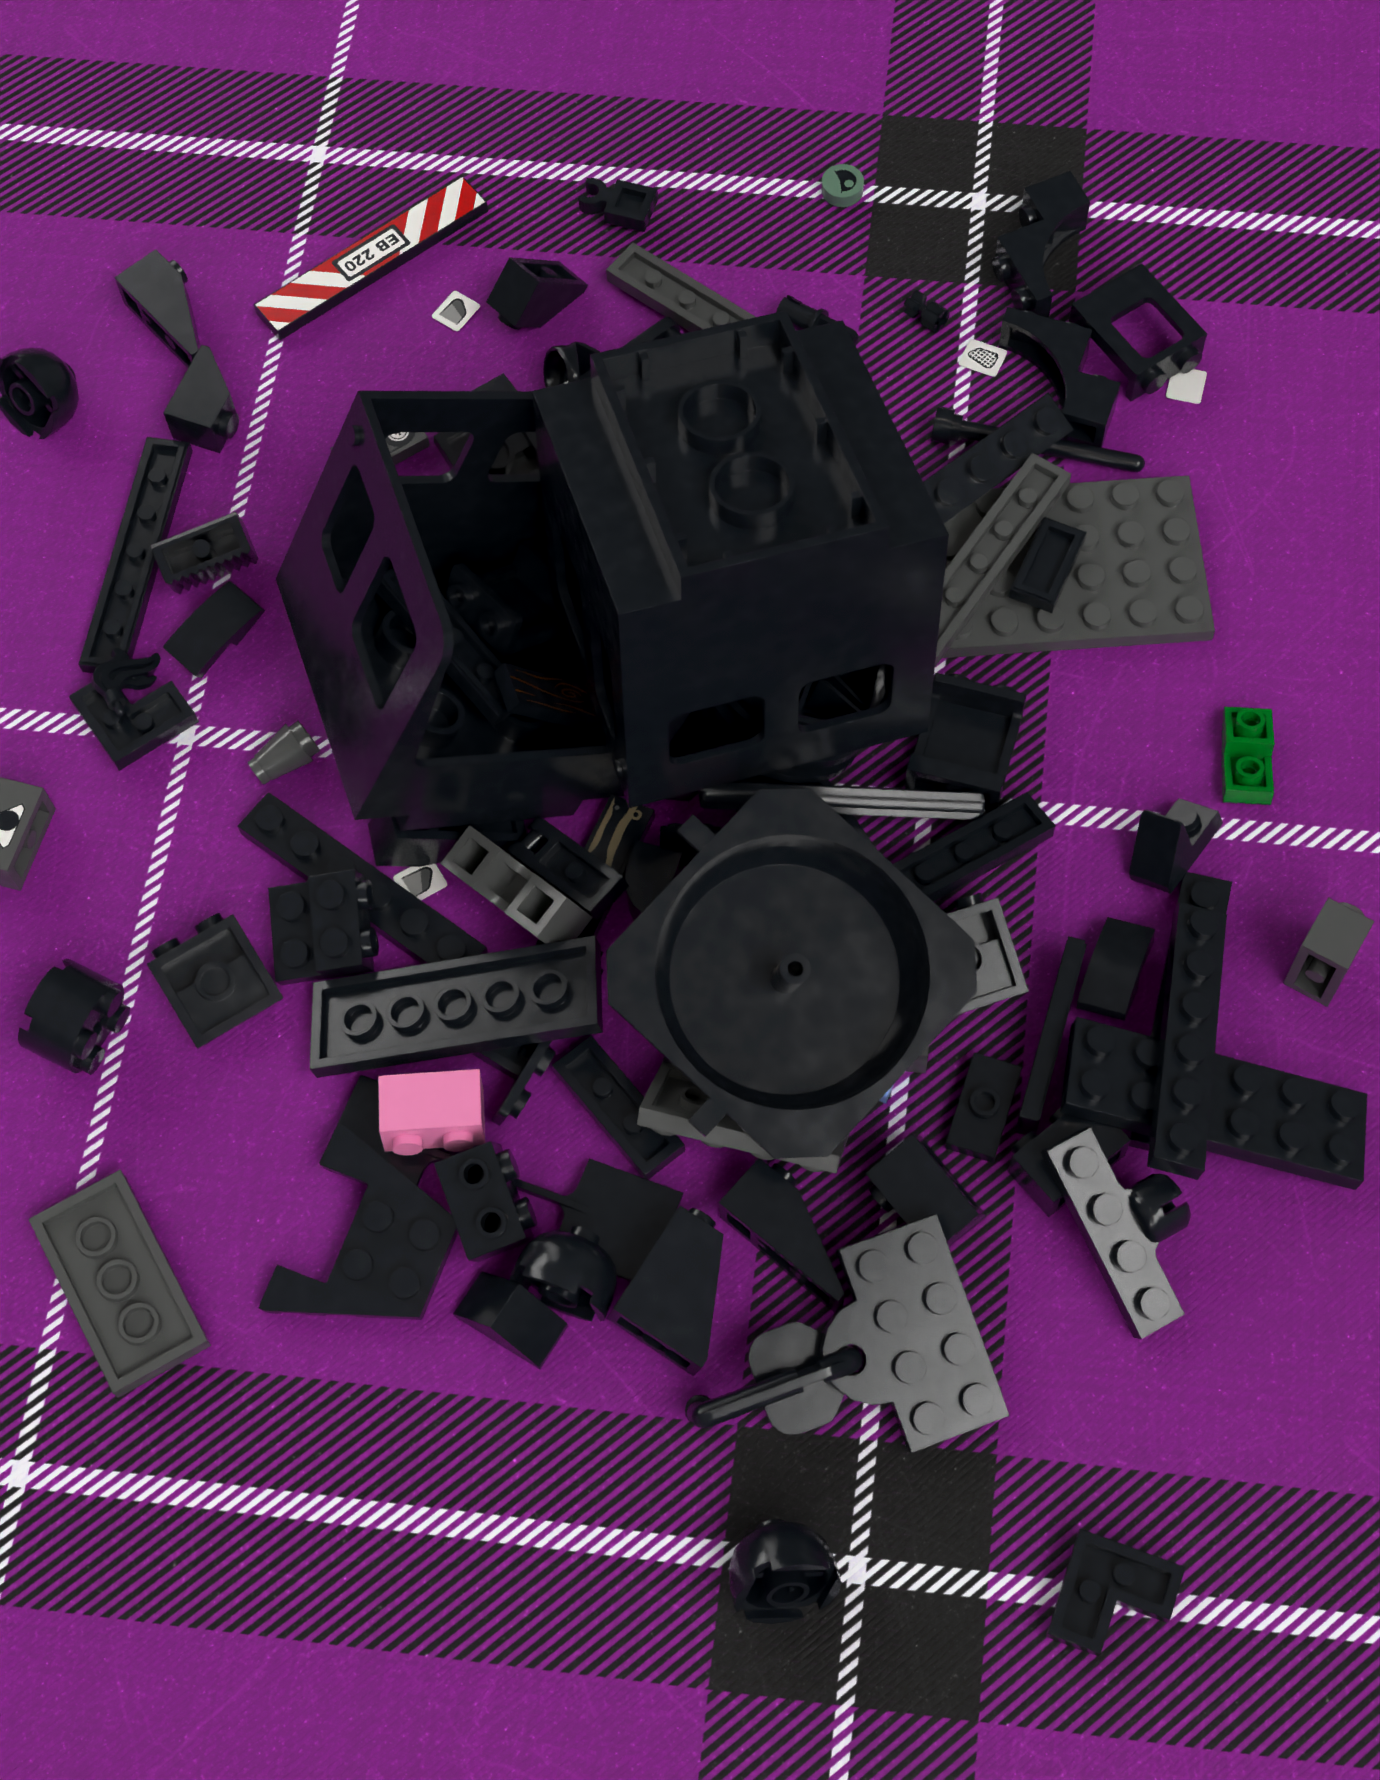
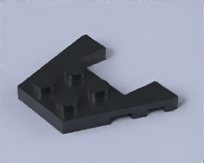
M338 1123L320 1165L326 1170L368 1185L328 1281L323 1283L277 1265L258 1308L272 1314L300 1313L318 1316L346 1315L364 1318L422 1320L458 1234L453 1216L348 1127Z

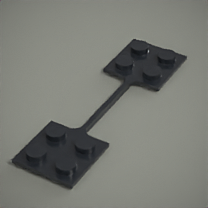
M360 1075L338 1123L348 1127L418 1186L427 1166L454 1155L443 1152L440 1148L423 1149L422 1152L415 1155H398L393 1151L385 1152L379 1133L378 1081ZM324 1152V1154H323V1156H322V1158H321L319 1164H321V1161H322V1159H323V1157H324V1155H325V1152ZM590 1158L576 1190L567 1196H562L525 1181L514 1179L517 1190L552 1202L562 1208L564 1219L559 1230L570 1232L572 1226H580L597 1234L600 1237L598 1245L608 1252L616 1266V1276L631 1281L669 1220L677 1211L683 1197V1192L647 1179L645 1180L642 1177Z

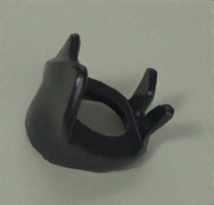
M576 341L569 345L552 346L547 351L544 359L543 375L545 387L578 381L582 374L591 369L590 355L600 353V351Z

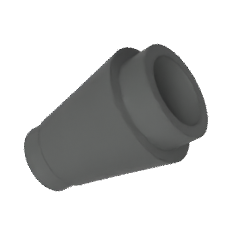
M298 720L291 726L285 723L260 749L255 757L247 763L262 784L265 785L270 780L279 778L313 762L311 757L318 753L320 749Z

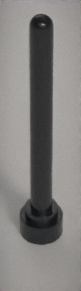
M938 406L931 441L948 444L949 440L958 442L959 438L981 441L999 427L963 420V415L955 414L956 409ZM1062 439L1041 453L1130 472H1140L1145 466L1144 458L1138 454Z

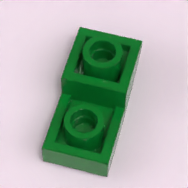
M1224 706L1222 723L1223 802L1271 805L1274 795L1271 756L1275 745L1272 709Z

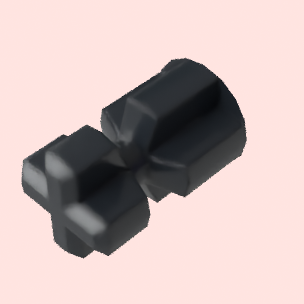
M918 290L914 291L911 298H906L904 306H906L904 313L912 318H916L921 314L920 323L934 333L939 332L948 321L949 310L935 301L926 305L927 296Z

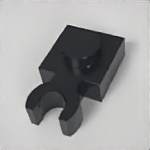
M587 178L585 182L586 192L595 196H579V210L590 215L604 212L605 223L645 232L658 201L656 188L617 179L614 188H609L599 179Z

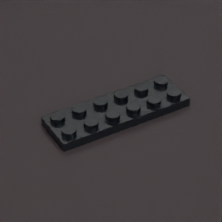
M589 936L313 982L310 1070L317 1078L603 1033L601 945L596 936Z
M1076 1017L1070 1027L1060 1113L1150 1136L1160 1039ZM1215 1053L1207 1139L1208 1152L1356 1190L1363 1183L1367 1093Z

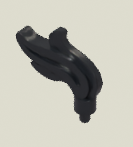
M113 648L111 652L113 659L96 667L91 676L92 686L103 696L108 708L115 710L118 716L125 714L123 706L126 704V700L121 692L122 689L142 690L151 687L155 683L157 677L154 673L161 659L158 653H154L148 658L129 659L125 651L120 648Z

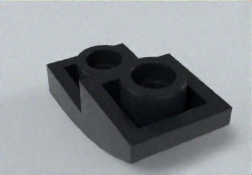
M228 581L192 613L164 644L163 648L194 676L202 678L230 643L234 645L239 644L265 610L234 582Z
M1107 917L1085 974L1077 1000V1009L1125 1021L1138 991L1140 973L1154 943L1155 929Z

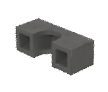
M470 825L440 863L545 944L577 939L593 918Z

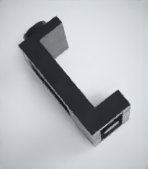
M1143 264L1136 266L1071 305L1069 322L1092 329L1091 339L1129 380L1125 396L1130 401L1145 393L1152 394L1156 392L1168 379L1181 372L1184 374L1193 370L1202 359L1207 333ZM1145 303L1152 304L1183 338L1150 358L1140 356L1112 325V322Z

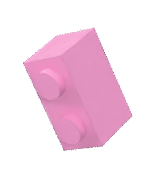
M480 1069L378 1076L379 1133L385 1152L393 1151L398 1155H415L422 1152L423 1149L444 1148L451 1152H463L472 1149L476 1145L485 1143L484 1090Z

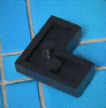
M172 681L132 705L122 692L126 700V704L123 706L125 709L123 716H118L115 710L108 708L103 696L92 686V682L69 696L72 704L119 771L199 722L196 714Z
M1079 1529L1046 1637L1099 1656L1102 1652L1116 1604L1168 1623L1171 1619L1185 1567Z

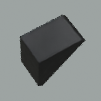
M483 1271L453 1313L459 1320L538 1369H541L568 1327V1324L520 1283Z

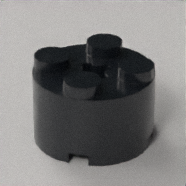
M67 958L62 960L66 968L61 970L54 966L47 972L35 989L24 1012L25 1015L32 1018L29 1030L26 1031L19 1028L18 1042L21 1047L73 1073L84 1071L91 1075L98 1069L104 1058L105 1049L101 1046L111 1031L118 1033L124 1027L130 1014V1007L123 1004L124 988L121 984Z

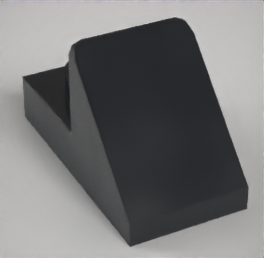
M1180 798L1177 799L1165 816L1149 810H1143L1140 816L1129 870L1131 880L1171 894L1223 824L1219 811Z

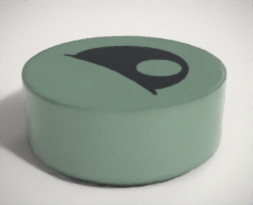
M838 164L825 171L822 176V195L829 204L837 207H848L856 204L862 198L864 177L859 169L848 164Z

